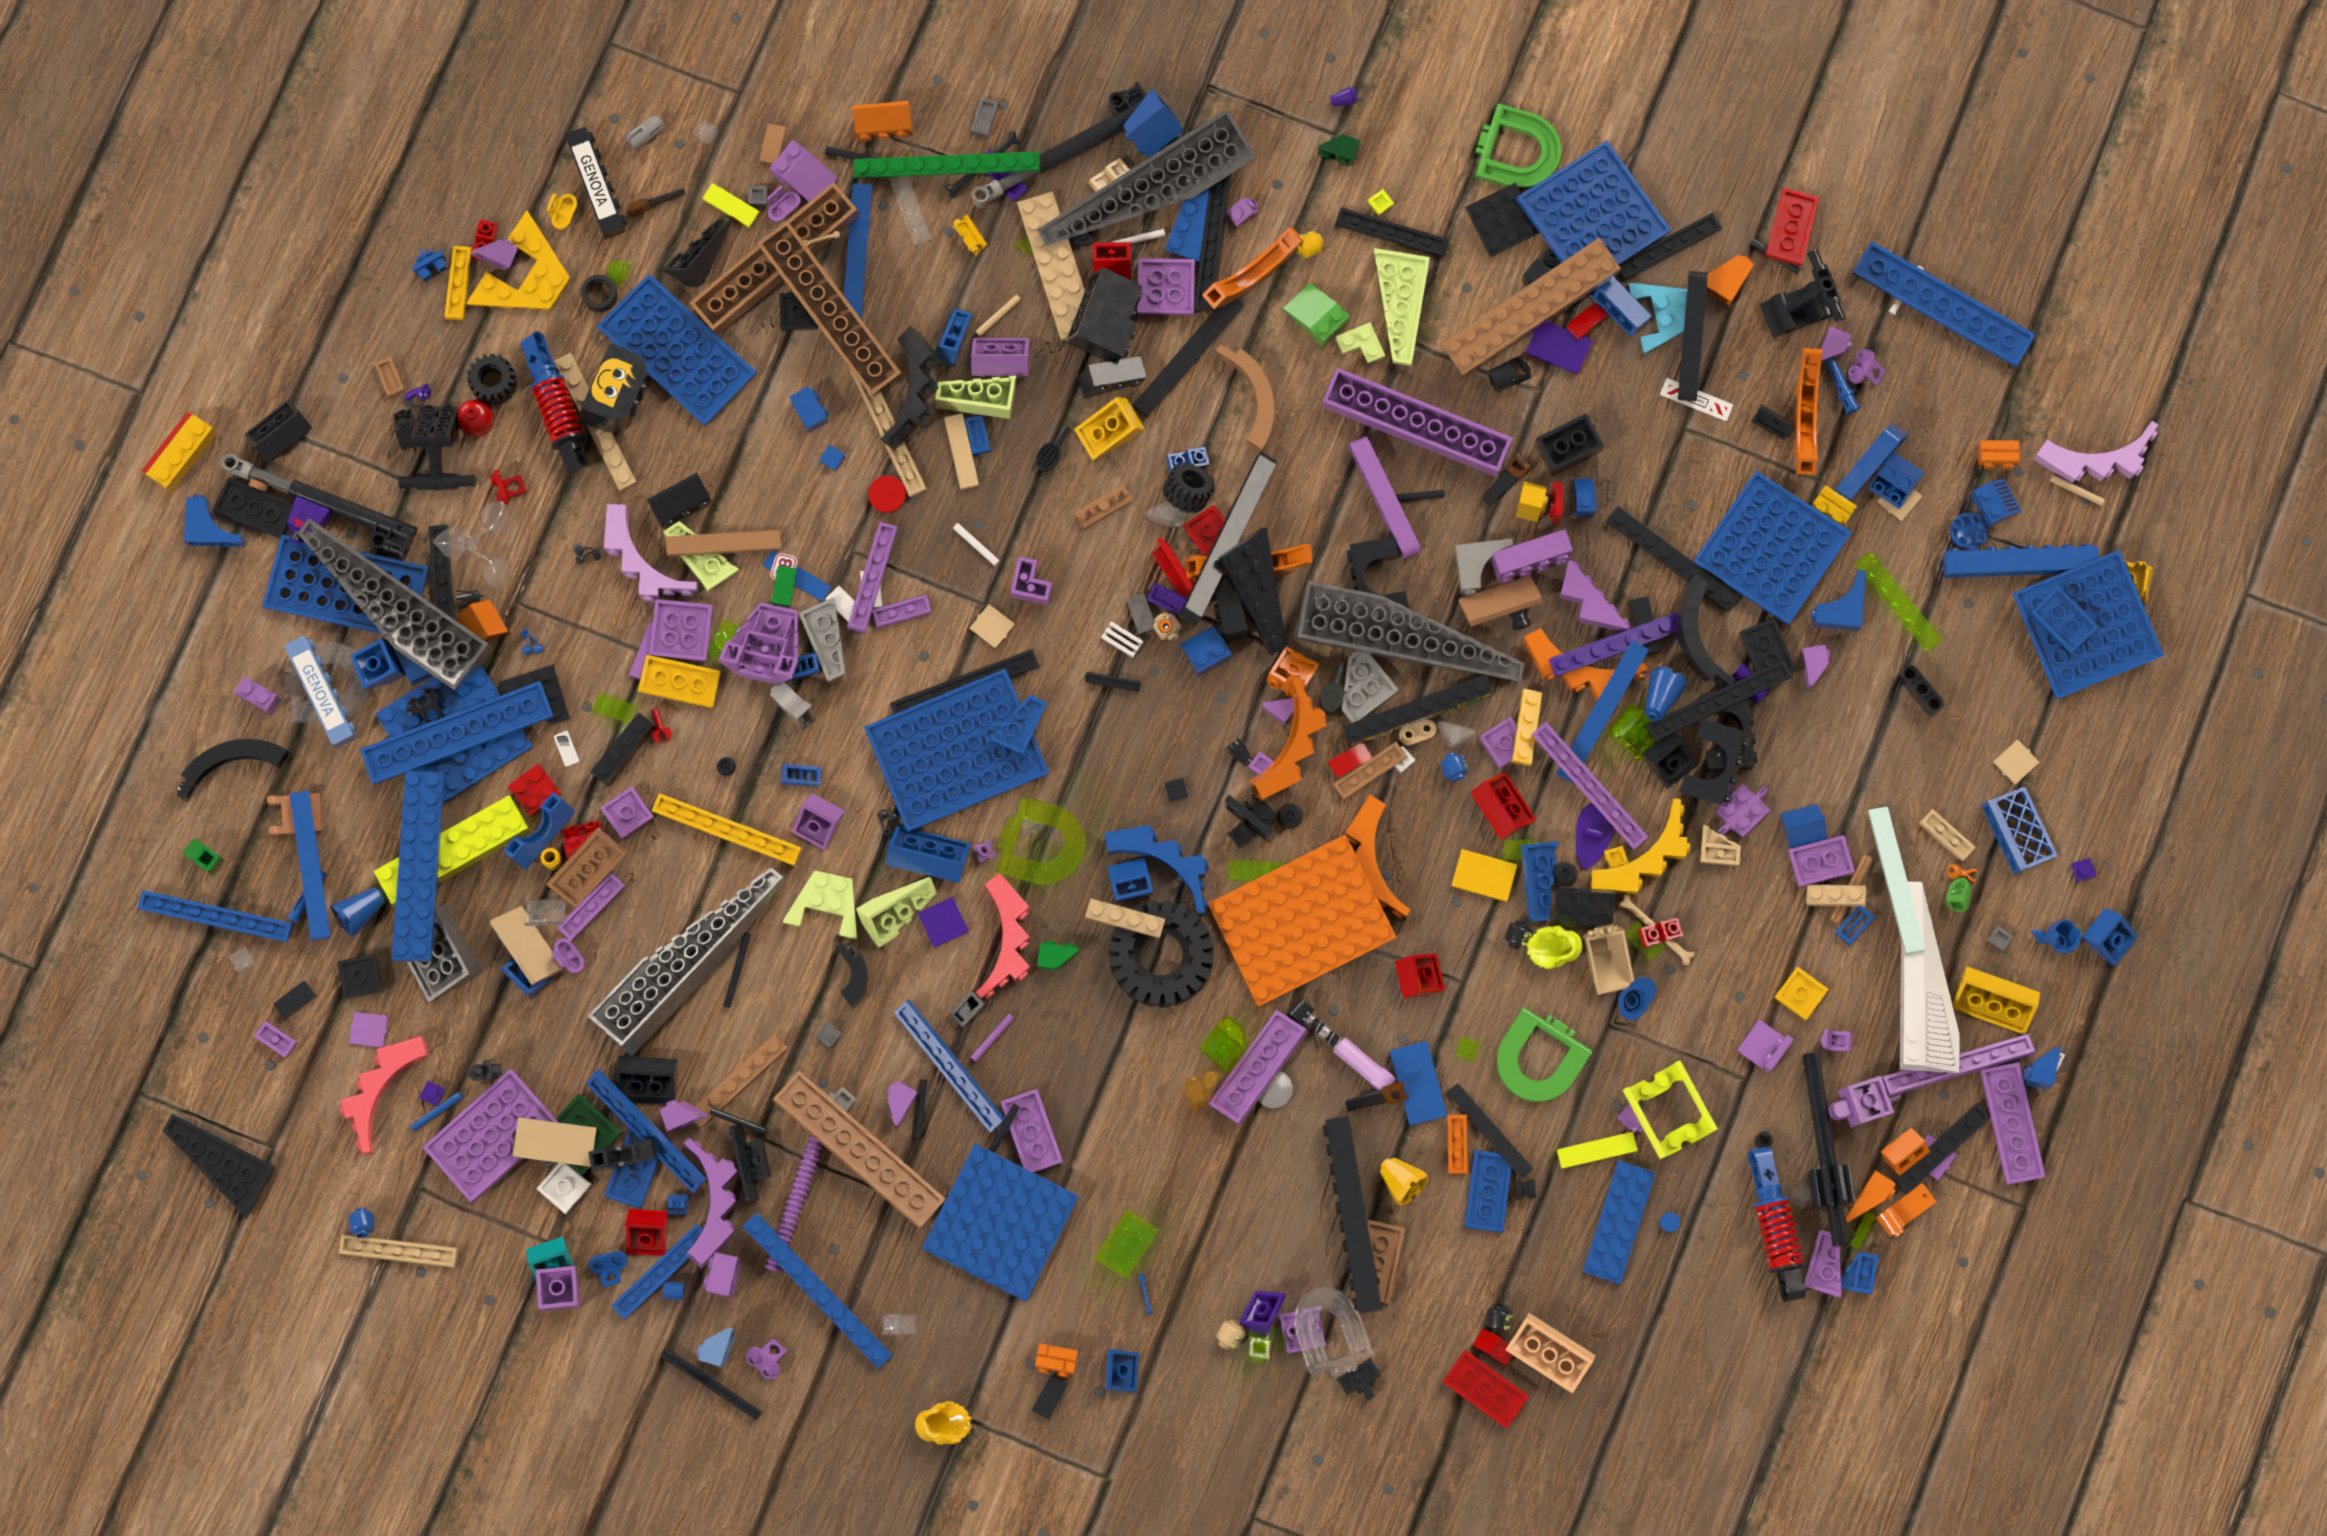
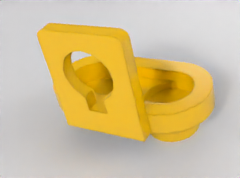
M553 193L547 207V212L552 218V224L558 230H564L569 227L578 206V202L572 194H564L558 199L557 195Z

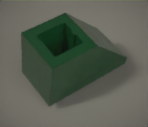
M1342 134L1319 145L1317 155L1324 160L1330 161L1332 159L1338 161L1342 166H1353L1361 140Z

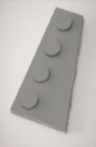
M830 598L799 613L829 683L846 675L835 598Z

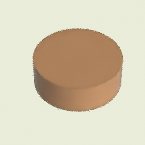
M250 479L248 484L250 487L266 492L269 486L254 479Z

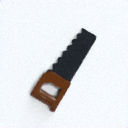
M682 188L681 190L678 189L655 198H644L632 202L628 206V213L631 217L650 211L654 206L685 195V189Z
M1519 452L1516 453L1506 465L1504 471L1482 496V500L1490 507L1491 503H1495V499H1499V495H1503L1507 488H1511V484H1515V480L1522 479L1532 467L1529 462L1520 456ZM1513 463H1518L1524 470H1517L1512 466Z
M1397 1082L1384 1086L1381 1090L1345 1101L1348 1111L1356 1110L1357 1108L1362 1109L1363 1107L1367 1108L1368 1106H1378L1379 1104L1383 1105L1384 1103L1394 1105L1407 1101L1408 1095L1404 1089V1083ZM1397 1091L1399 1095H1394L1392 1092Z

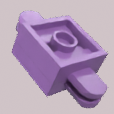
M1878 1076L1838 1090L1841 1100L1829 1106V1114L1834 1120L1848 1118L1852 1128L1894 1113L1891 1103L1898 1101L1901 1098V1093L1889 1097L1882 1077Z

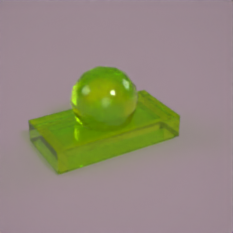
M722 619L707 654L719 659L725 643L728 640H732L740 626Z

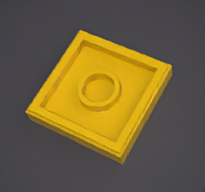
M1797 966L1774 998L1806 1021L1829 989Z

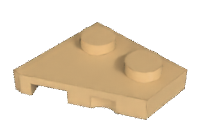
M1703 825L1700 863L1739 866L1741 846L1733 841H1729L1722 834L1711 830L1707 825Z

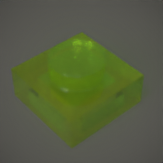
M610 260L606 276L612 281L625 283L629 264Z

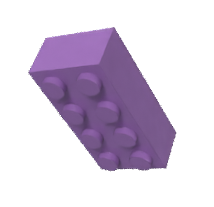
M1564 529L1493 552L1491 565L1497 582L1503 581V583L1513 581L1514 577L1521 575L1523 578L1531 575L1533 571L1539 570V572L1548 570L1551 565L1557 564V566L1568 563L1573 549Z

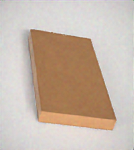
M1530 575L1458 599L1459 605L1470 626L1543 603L1542 597Z
M596 828L547 882V886L573 907L577 908L627 854V851L599 828Z
M1367 1220L1382 1304L1389 1305L1405 1228ZM1352 1291L1351 1297L1356 1298L1355 1291Z

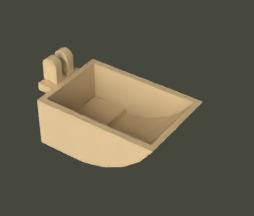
M1611 924L1594 928V930L1588 931L1587 935H1583L1587 959L1597 994L1626 989L1634 981L1624 930L1621 927L1618 928L1617 925Z

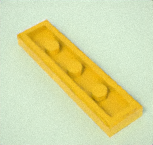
M453 246L445 319L464 321L472 247Z

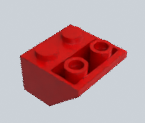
M1093 243V273L1103 267L1131 280V243Z
M600 820L589 821L586 824L563 829L564 848L567 859L575 853L596 828L603 832Z

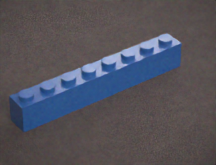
M2065 544L2054 548V545H2045L2042 548L2025 546L2023 549L2009 546L2001 550H1997L1996 547H1988L1985 550L1968 548L1966 551H1959V549L1953 548L1948 549L1942 556L1944 578L2061 574L2098 559V546L2082 544L2080 545L2081 547H2073L2072 544Z

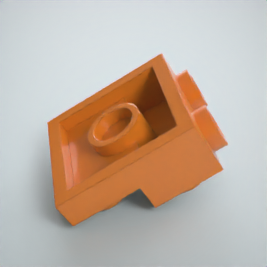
M1286 646L1269 672L1266 681L1269 682L1270 687L1273 689L1280 688L1285 691L1288 697L1293 698L1286 678L1292 675L1299 676L1307 688L1319 664Z

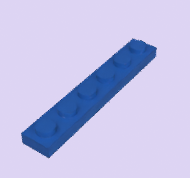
M696 1224L611 1305L624 1320L636 1311L690 1259L687 1256V1252L703 1231L699 1224Z

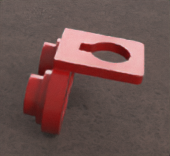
M497 469L489 476L492 486L499 487L498 492L495 493L498 504L509 505V498L526 493L521 475L502 480ZM514 481L520 484V488L517 491H507L506 489Z

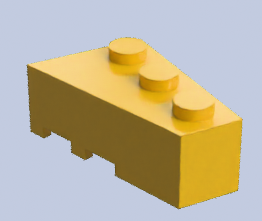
M1524 481L1515 517L1538 522L1539 517H1543L1548 501V496H1545L1546 486Z

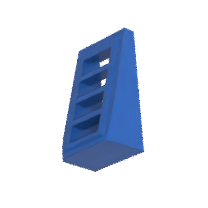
M816 653L798 657V673L794 672L792 679L789 680L820 674ZM808 661H812V669H809ZM802 662L805 664V671H802Z
M785 763L781 766L780 785L820 787L821 767ZM787 771H791L790 779H787ZM795 771H799L798 780L795 779ZM803 771H807L806 780H803ZM811 772H814V781H810Z

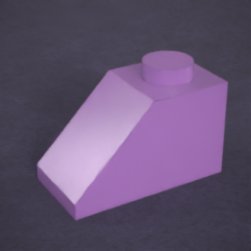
M503 239L477 248L471 252V255L506 270L510 268L518 247L514 246L513 242Z
M1830 326L1821 347L1823 352L1821 365L1830 359L1842 357L1844 352H1849L1852 342L1849 341L1851 334Z
M1826 645L1803 648L1800 652L1807 689L1813 687L1829 664V661H1831L1830 651L1826 650Z
M896 1081L895 1084L892 1083L888 1088L887 1094L889 1095L887 1098L893 1122L899 1128L917 1098L918 1092Z
M677 1100L669 1101L666 1103V1107L659 1109L667 1131L679 1130L708 1117L706 1112L687 1102H677Z

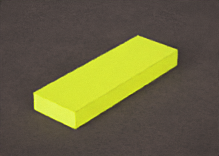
M713 183L702 198L705 202L748 228L752 226L760 214L752 206Z

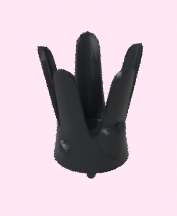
M478 589L473 591L455 590L456 592L466 593L457 595V600H470L461 604L458 609L480 602V597L485 596L479 595Z

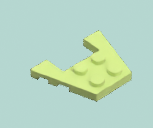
M814 870L785 916L783 923L801 927L805 908L844 916L839 935L857 940L853 880Z

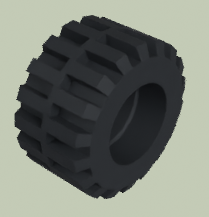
M490 353V357H487L486 354L482 355V359L477 357L475 359L476 363H471V370L468 369L467 371L469 376L467 377V382L473 395L488 405L491 402L494 405H498V401H501V403L506 402L504 399L512 397L510 393L515 392L514 386L517 385V376L511 364L506 358L503 359L501 355L496 357L492 353ZM492 371L502 373V379L498 385L494 387L482 385L483 377L487 373Z
M1179 463L1170 471L1162 491H1164L1163 495L1167 498V502L1171 503V506L1174 508L1176 507L1178 510L1185 511L1186 513H1197L1206 507L1214 492L1215 484L1212 481V477L1208 475L1209 473L1202 470L1201 467H1197L1195 464Z

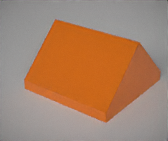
M490 599L470 604L457 617L461 625L487 643L508 633Z

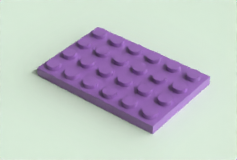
M510 1069L425 1144L423 1148L473 1204L524 1159L513 1157L518 1117L551 1122L558 1121L517 1074Z

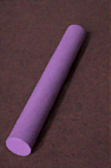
M1008 1014L970 1058L977 1062L1014 1020V1017Z

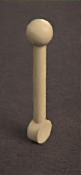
M835 231L831 235H827L810 241L803 240V242L808 248L810 244L824 241L830 238H839L840 232Z

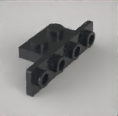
M729 1126L730 1138L734 1146V1156L739 1168L738 1174L742 1181L743 1195L746 1202L759 1201L756 1181L771 1177L763 1139H756L746 1142L742 1126Z

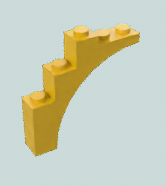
M1681 799L1672 800L1665 830L1649 851L1623 866L1592 870L1590 889L1614 890L1615 894L1637 895L1638 890H1642V878H1639V876L1661 877L1662 872H1666V861L1663 858L1684 860L1686 854H1690V843H1687V837H1679V835H1683V824L1680 823V816L1684 815V805H1681Z

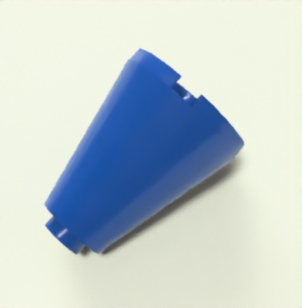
M1668 667L1654 668L1649 676L1645 714L1652 721L1662 720L1683 694L1687 686L1683 675L1679 672L1677 674L1671 672L1672 669Z
M374 887L336 902L330 908L334 917H338L341 922L340 925L349 936L354 937L385 904L384 899L386 895L380 888L377 890Z

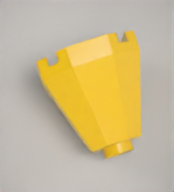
M1387 1158L1380 1166V1173L1394 1201L1400 1207L1413 1201L1411 1197L1413 1195L1418 1196L1429 1182L1427 1179L1428 1175L1424 1171L1396 1158Z

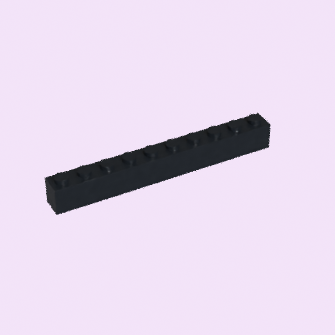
M1348 1116L1325 1120L1326 1125H1323L1324 1137H1328L1329 1144L1326 1145L1327 1155L1332 1157V1163L1329 1164L1331 1175H1335L1336 1183L1332 1184L1334 1195L1338 1194L1339 1202H1336L1337 1213L1342 1215V1221H1339L1340 1231L1345 1233L1346 1240L1342 1241L1344 1252H1348L1349 1260H1346L1347 1271L1352 1272L1353 1279H1350L1349 1283L1351 1291H1355L1356 1296L1353 1299L1354 1310H1358L1360 1315L1383 1311L1350 1119Z

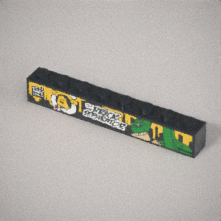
M1483 675L1344 725L1342 733L1348 748H1351L1361 742H1368L1401 730L1403 727L1429 720L1492 697L1493 690L1487 675Z

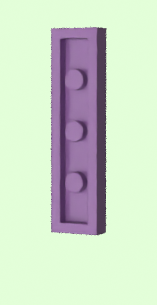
M610 873L557 928L572 942L626 886L615 875Z

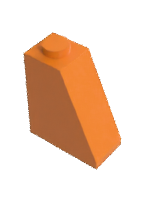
M1737 255L1709 273L1706 293L1730 306L1753 269L1754 263H1752V260L1746 256Z

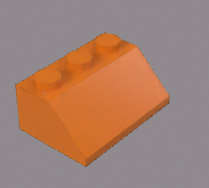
M909 101L852 106L856 137L861 141H869L871 138L888 139L890 136L904 138L913 135Z

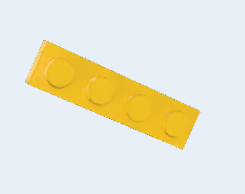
M1523 689L1512 763L1526 766L1532 764L1535 738L1531 734L1537 730L1542 692Z

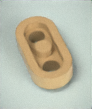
M1423 720L1403 727L1399 733V740L1405 746H1412L1432 739L1436 734V725L1431 720ZM1425 726H1429L1430 731L1425 732L1423 728ZM1407 732L1412 733V737L1407 738L1405 734Z

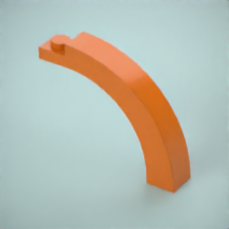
M1289 227L1254 261L1232 276L1214 282L1202 296L1213 309L1231 303L1275 272L1294 254L1293 251L1304 240L1293 227Z

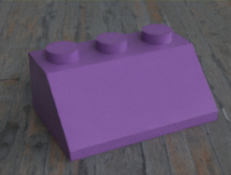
M973 338L971 352L972 376H996L1000 378L1005 376H1016L1017 378L1028 376L1029 338Z

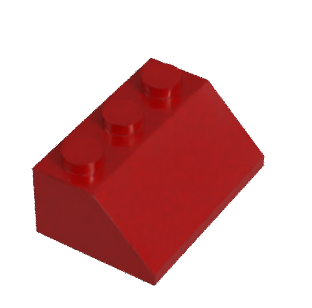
M1506 772L1485 780L1470 792L1500 840L1514 835L1537 820Z

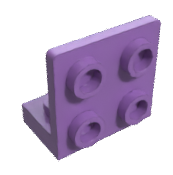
M1758 1020L1737 1051L1769 1074L1794 1039L1788 1035L1786 1037L1782 1036L1763 1021Z

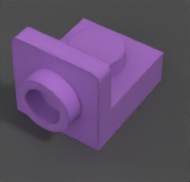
M1629 1103L1618 1115L1617 1119L1634 1134L1637 1130L1641 1132L1643 1127Z

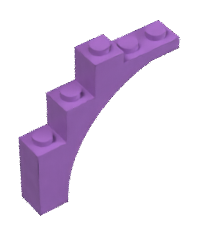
M688 1138L684 1142L683 1148L699 1162L706 1176L710 1192V1209L707 1222L701 1235L687 1252V1256L702 1269L709 1262L710 1257H714V1253H717L734 1235V1226L725 1219L723 1221L722 1219L736 1205L734 1194L728 1189L726 1191L724 1189L737 1176V1166L732 1161H726L724 1158L717 1163L716 1157L711 1153L707 1154L702 1150L703 1146L697 1140L692 1141Z

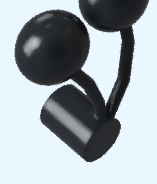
M581 546L575 548V553L577 554L575 560L578 564H582L585 557L592 553L594 560L601 559L598 549L582 548ZM585 549L592 550L586 553L584 556L582 555Z
M880 810L877 816L881 819L880 823L886 838L890 839L893 833L889 827L892 822L898 820V815L895 812H891L888 815L885 810ZM888 816L890 823L887 828H884L882 819H886Z

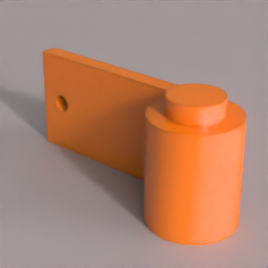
M1921 1183L1878 1215L1876 1219L1889 1236L1894 1235L1896 1238L1905 1231L1903 1227L1937 1201L1924 1184Z

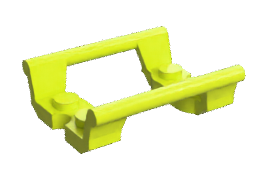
M1681 1060L1656 1073L1653 1082L1648 1083L1643 1080L1622 1090L1659 1159L1668 1157L1681 1150L1682 1142L1688 1141L1690 1144H1693L1718 1129ZM1683 1081L1702 1116L1698 1123L1686 1124L1667 1134L1664 1140L1660 1142L1640 1108L1638 1101L1650 1100L1667 1091L1672 1083Z

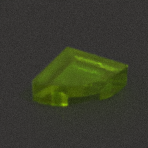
M1028 238L1019 239L1014 243L1016 247L1028 256L1032 252Z

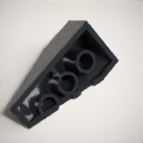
M718 218L702 232L700 239L690 242L688 244L690 248L683 254L679 252L663 270L687 287L701 286L711 271L732 221L728 218Z

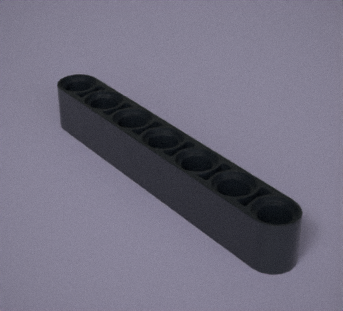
M1689 271L1678 389V400L1697 402L1708 272Z

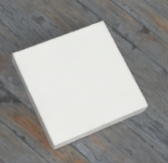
M558 1163L536 1189L563 1213L567 1214L592 1184L569 1164Z

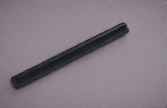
M665 1348L661 1353V1358L753 1419L757 1420L761 1416V1410L669 1349Z

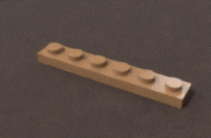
M775 1034L695 1106L708 1115V1117L697 1121L701 1128L714 1117L709 1114L712 1107L722 1110L788 1049Z

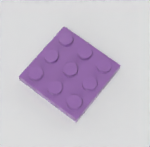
M1138 258V284L1143 286L1141 290L1143 295L1139 303H1137V315L1194 316L1195 259Z
M655 599L649 655L707 662L713 605Z

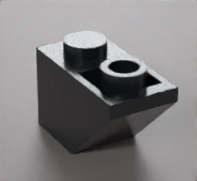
M412 409L399 410L393 415L395 433L401 450L413 448V441H411V434L415 425Z

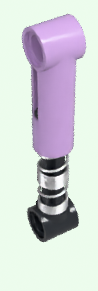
M1301 998L1287 1012L1299 1025L1309 1026V1029H1313L1315 1034H1318L1317 1036L1323 1041L1326 1040L1328 1045H1332L1334 1047L1333 1052L1369 1081L1377 1091L1396 1081V1078L1391 1073L1375 1063L1346 1037L1341 1039L1342 1036L1339 1037L1327 1024H1323L1322 1020L1316 1018L1317 1015L1313 1013L1314 1009Z

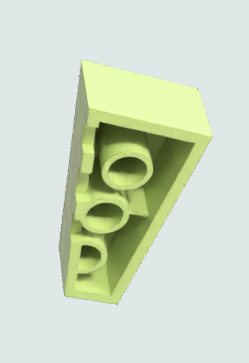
M1009 376V378L992 377V379L981 380L980 378L973 379V381L938 382L939 388L936 391L935 404L938 409L1011 418L1016 389V376Z

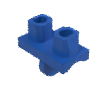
M423 248L419 250L422 255L415 258L418 263L411 266L415 274L424 282L432 278L429 270L433 267H436L439 273L448 269L445 262L446 258L441 250L433 253L431 249L425 253Z

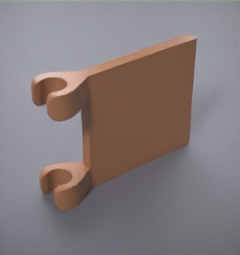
M320 793L310 794L315 832L322 831ZM290 795L268 796L267 803L270 806L281 804L282 826H270L269 834L277 836L295 833Z

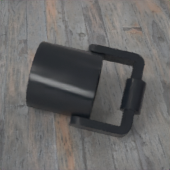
M1521 357L1510 359L1487 371L1490 383L1496 393L1518 385L1532 377L1530 367ZM1519 363L1525 374L1517 377L1512 366Z

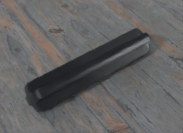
M1086 672L1085 674L1086 683L1139 692L1141 688L1140 681Z

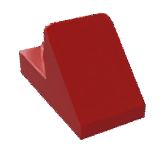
M1483 1328L1472 1345L1506 1366L1513 1356L1506 1351L1509 1343Z

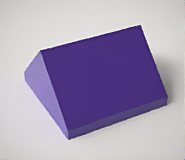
M1255 1291L1239 1324L1261 1336L1267 1337L1282 1307L1286 1294L1281 1292Z

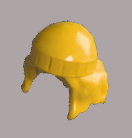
M946 1401L944 1403H937L929 1410L922 1411L916 1418L915 1429L918 1436L925 1441H934L939 1445L957 1444L969 1434L972 1428L970 1424L971 1417L968 1416L969 1412L963 1406H960L958 1403L955 1404L953 1401Z

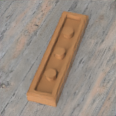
M1395 742L1335 782L1333 786L1344 801L1407 759V756L1398 743Z

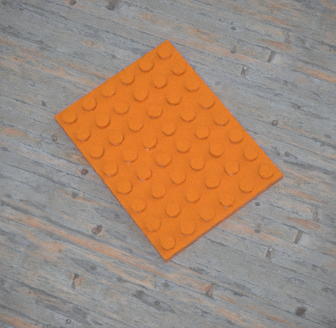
M1346 834L1207 903L1258 1007L1397 939Z

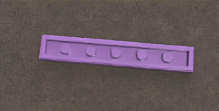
M879 522L847 629L866 634L898 530L897 526Z

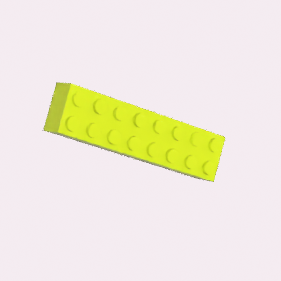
M510 795L441 833L437 884L507 846L515 836L523 837L531 832ZM399 857L374 871L394 907L396 906Z

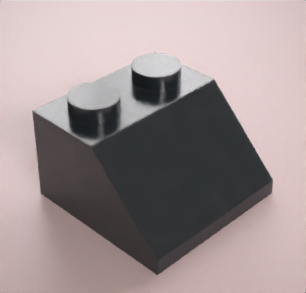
M1675 733L1654 743L1641 753L1648 767L1667 789L1697 766L1683 739Z

